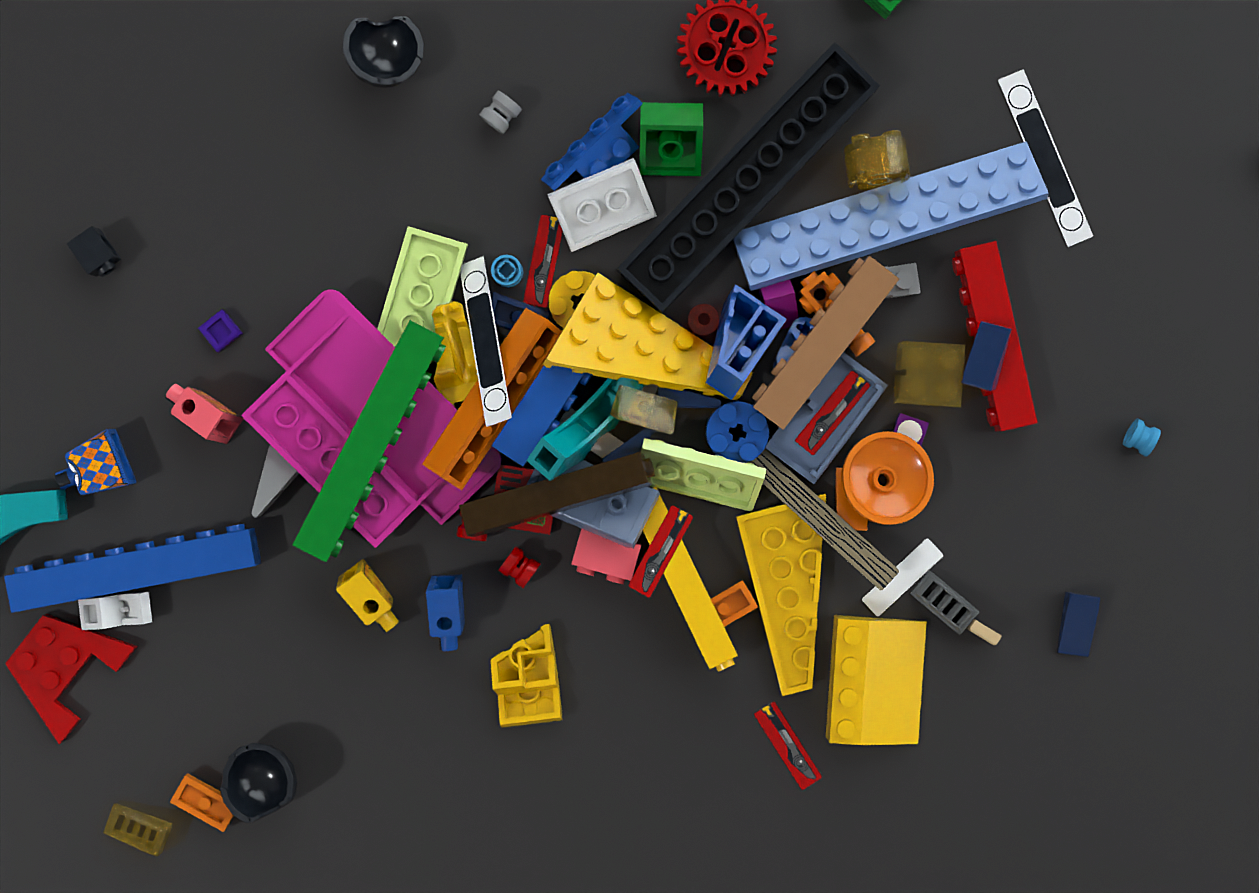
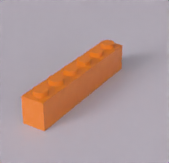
M525 308L500 346L511 415L543 368V362L562 332L548 319ZM478 380L422 463L426 468L461 491L508 421L505 420L486 427Z

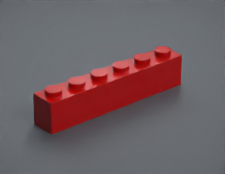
M997 241L955 251L956 257L952 258V265L955 275H960L962 288H959V296L962 305L967 306L969 318H966V327L969 336H974L975 340L981 321L1012 329L996 389L992 391L981 389L982 395L984 397L987 396L990 408L986 409L988 423L990 427L994 426L995 431H1006L1038 423Z

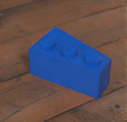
M736 284L723 303L706 378L708 385L730 400L734 398L787 320Z

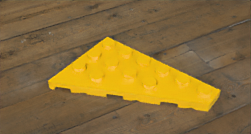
M599 273L593 278L542 364L547 368L559 366L570 368L574 373H590L593 376L618 380L620 377L638 380V384H655L661 388L683 391L686 388L703 391V395H719L729 399L706 383L713 352L711 345ZM753 372L749 374L732 400H738L742 396Z

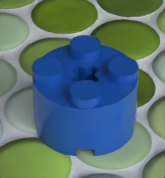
M736 401L721 405L710 415L705 427V437L713 454L737 462L747 463L757 458L765 449L769 438V428L765 416L756 410L753 405ZM737 424H740L741 430L745 432L744 437H738L735 442L732 440L733 435L728 432L730 428H735Z

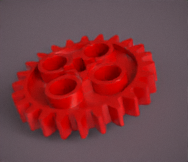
M706 0L705 9L698 3L695 5L696 16L691 13L686 14V19L690 25H680V30L686 35L677 36V42L685 46L677 49V55L686 56L680 62V67H690L686 77L688 79L696 75L698 77L695 83L696 87L706 83V93L708 94L713 87L718 88L719 97L722 96L724 89H729L731 97H734L737 87L745 94L748 90V82L754 87L758 86L757 75L762 78L767 77L768 73L763 66L772 67L774 64L767 56L776 55L777 49L769 46V44L776 42L777 36L768 35L774 25H764L763 22L768 14L762 13L758 16L756 14L758 9L757 3L749 9L746 7L747 0H742L740 4L736 3V0H729V2L718 0L716 4L712 0ZM714 19H722L726 23L727 28L722 32H716L710 27V22ZM737 20L739 25L732 39V48L728 49L721 69L716 71L714 67L721 54V43L726 42L733 21ZM745 30L750 31L754 34L755 41L745 44L739 39V33ZM704 47L711 48L715 53V57L710 61H704L698 56V51ZM731 59H738L742 62L744 68L738 73L731 72L727 68V62Z

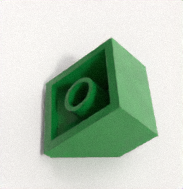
M642 102L640 113V174L701 176L703 103Z

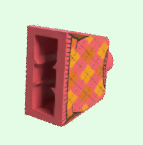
M174 384L165 396L169 402L174 404L171 414L207 440L227 444L244 419L208 394L191 387L184 389L178 384Z

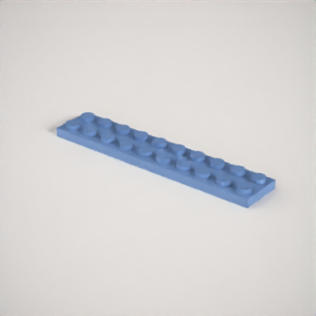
M1026 141L743 229L733 239L750 291L1046 200L1048 198V190Z

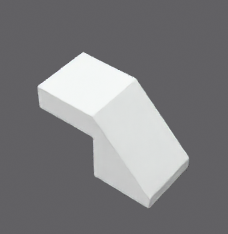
M149 592L124 593L78 600L82 630L106 629L121 625H137L152 622Z

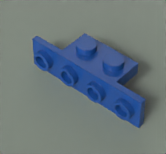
M630 93L617 98L611 106L612 109L605 116L596 119L591 124L589 131L581 139L574 141L568 147L567 153L559 161L553 162L546 169L545 175L541 180L555 191L575 170L585 179L625 162L639 146L621 125L643 103Z

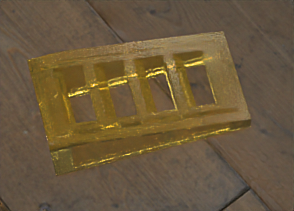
M114 803L103 833L145 853L158 857L164 850L173 824ZM119 814L125 816L120 830L115 829ZM130 820H134L136 822L132 833H126ZM141 824L146 826L142 838L137 836ZM152 829L157 831L153 842L148 840Z

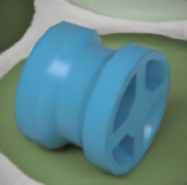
M1137 418L1127 430L1123 439V445L1127 448L1134 447L1138 449L1139 453L1146 457L1156 446L1161 430L1156 427L1149 428L1145 426L1144 421Z

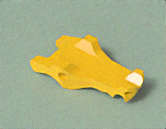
M453 301L437 305L431 315L435 325V332L444 337L441 344L446 346L437 363L434 382L437 390L456 408L455 403L465 400L477 382L478 376L470 328L465 318L463 305Z

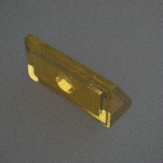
M619 385L610 415L621 421L672 435L675 428L678 402Z

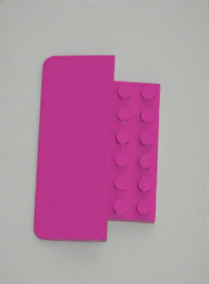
M336 290L323 291L265 348L286 372L241 416L320 493L395 347L343 294ZM429 381L424 391L418 388L412 399L417 401V404L409 419L404 416L401 419L398 428L403 431L395 446L388 444L383 454L388 457L386 464L380 474L373 473L369 483L374 486L366 502L359 500L354 510L359 515L353 527L374 548L419 504L442 525L459 509V505L464 504L497 472L501 465L499 451L491 446L462 491L422 465L457 412V409Z

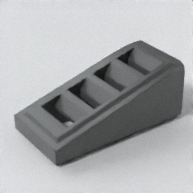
M930 570L909 593L959 635L962 634L979 613L973 605ZM932 582L936 583L935 589L925 599L922 594ZM944 590L947 594L935 607L932 602ZM955 599L957 602L946 615L942 613L949 602ZM964 607L966 612L954 623L952 619Z

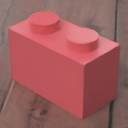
M581 528L572 565L577 566V572L594 576L595 571L607 574L606 580L624 584L625 580L631 581L641 543L637 542L634 549L631 547L627 548Z

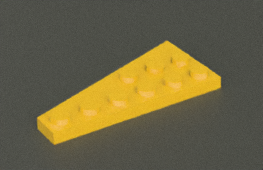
M826 493L817 495L826 503ZM786 504L738 515L736 519L781 694L785 696L812 689L822 561V537Z

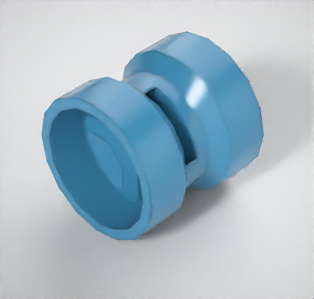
M501 255L492 263V277L502 287H515L523 278V267L518 259L512 255Z

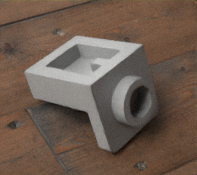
M916 263L891 267L885 266L886 269L899 278V281L885 299L921 293Z

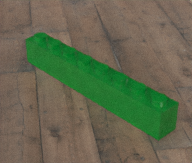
M409 320L292 544L293 546L324 562H327L330 556L334 558L338 556L345 542L339 538L345 528L352 529L359 513L354 511L359 500L366 502L374 486L369 483L373 473L380 474L386 464L388 457L383 454L388 444L395 446L403 431L398 428V425L403 416L408 419L417 404V401L412 399L418 388L424 391L432 375L427 372L432 360L438 363L446 348L445 345L441 344L444 337Z

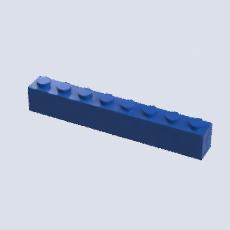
M238 524L226 527L227 533L215 535L213 529L197 532V539L185 541L184 535L166 538V545L156 547L154 546V541L135 544V551L125 553L124 548L119 547L104 550L105 556L94 558L93 553L74 556L75 562L64 564L63 558L44 562L45 568L37 570L33 569V564L15 567V574L4 576L11 613L257 566L261 564L255 528L245 529V524Z

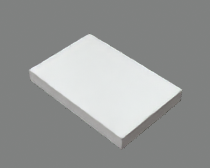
M634 158L547 194L571 252L657 216Z

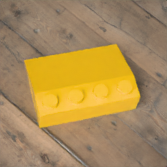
M834 615L826 738L829 743L851 745L918 744L926 621Z

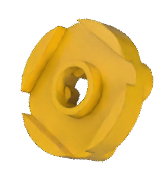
M571 271L561 276L552 286L549 294V309L556 323L563 329L574 312L572 308L574 302L571 298L574 295L579 297L581 294H584L596 275L586 271Z

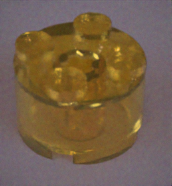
M899 130L887 131L882 136L871 138L870 134L866 133L852 136V143L843 149L849 188H853L855 184H858V190H872L891 184L894 179L900 178L901 183L911 177L906 140L901 137V131Z

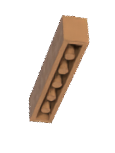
M867 256L864 261L861 258L856 260L848 271L852 276L845 286L839 283L828 297L832 300L825 311L820 308L809 323L813 325L812 329L806 336L801 333L790 347L794 351L787 361L781 358L771 371L775 376L768 386L762 383L753 394L752 398L755 400L753 407L781 429H785L899 281L897 276L871 256Z

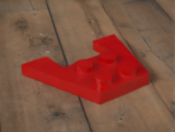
M45 614L42 615L5 664L58 744H61L81 718L60 703L58 698L92 655H95L117 672L138 646L93 630H82L79 625Z

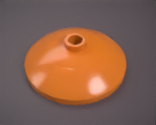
M878 432L863 438L850 450L842 469V485L848 502L859 515L877 524L894 525L914 518L925 508L932 495L934 472L927 453L912 438L897 432ZM879 475H883L886 478L884 486L878 482Z

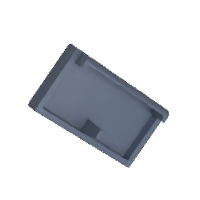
M843 352L783 430L780 427L767 442L765 449L812 484H815L888 385ZM850 371H854L867 381L870 387L815 455H811L795 439Z
M583 460L560 475L593 466V464ZM534 469L527 485L546 480L547 478L537 469ZM644 487L552 514L551 516L627 548L631 547L634 549L658 500L660 492L653 488Z

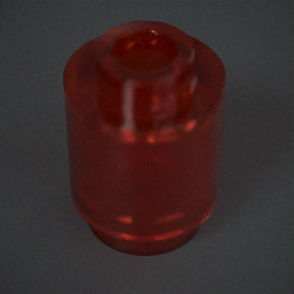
M699 304L690 311L687 324L690 331L695 335L708 336L718 327L719 315L717 310L711 305ZM704 313L709 316L710 321L707 325H701L698 322L700 314Z

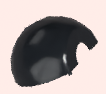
M395 16L385 22H372L368 18H355L344 33L342 49L350 70L358 79L375 87L389 88L398 86L414 75L423 59L424 43L420 30L406 16Z
M251 743L239 747L228 757V762L223 770L220 790L223 802L232 815L245 823H252L280 810L293 801L296 793L297 777L294 765L284 752L272 745Z

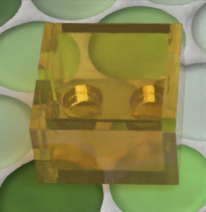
M912 341L898 342L896 370H906V376H895L893 404L961 407L963 385L961 382L964 369L965 345Z

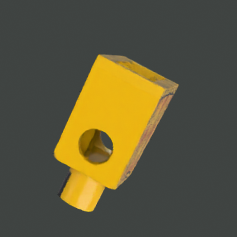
M364 559L339 576L336 586L337 592L365 625L368 626L376 621L380 628L387 632L399 622L390 610L393 604L392 596ZM368 600H375L377 603L371 604V603H368L367 601H368Z

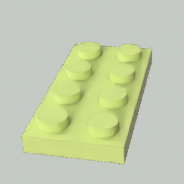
M407 227L377 328L394 347H396L409 320L436 333L431 315L432 311L437 305L452 302L468 244L413 227Z
M644 438L641 449L645 459L650 458L654 467L655 476L651 477L653 484L651 487L750 512L753 511L765 479V468L757 467L752 463H741L726 459L720 455L698 452L692 448H682L666 444L660 440Z

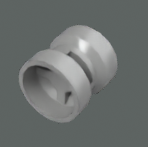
M498 90L492 97L493 102L491 105L484 107L479 116L495 130L504 134L509 128L508 122L512 118L517 117L522 109L512 99Z

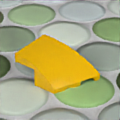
M545 624L525 640L521 639L513 644L511 649L503 651L491 659L492 688L498 695L499 720L502 728L563 720L551 626Z

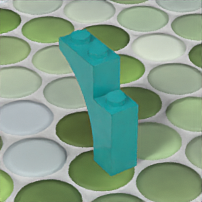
M620 377L618 380L608 378L593 396L569 419L540 439L526 461L549 481L583 461L599 437L618 425L645 385L638 384V380Z
M65 489L0 495V545L14 534L33 525L67 520Z

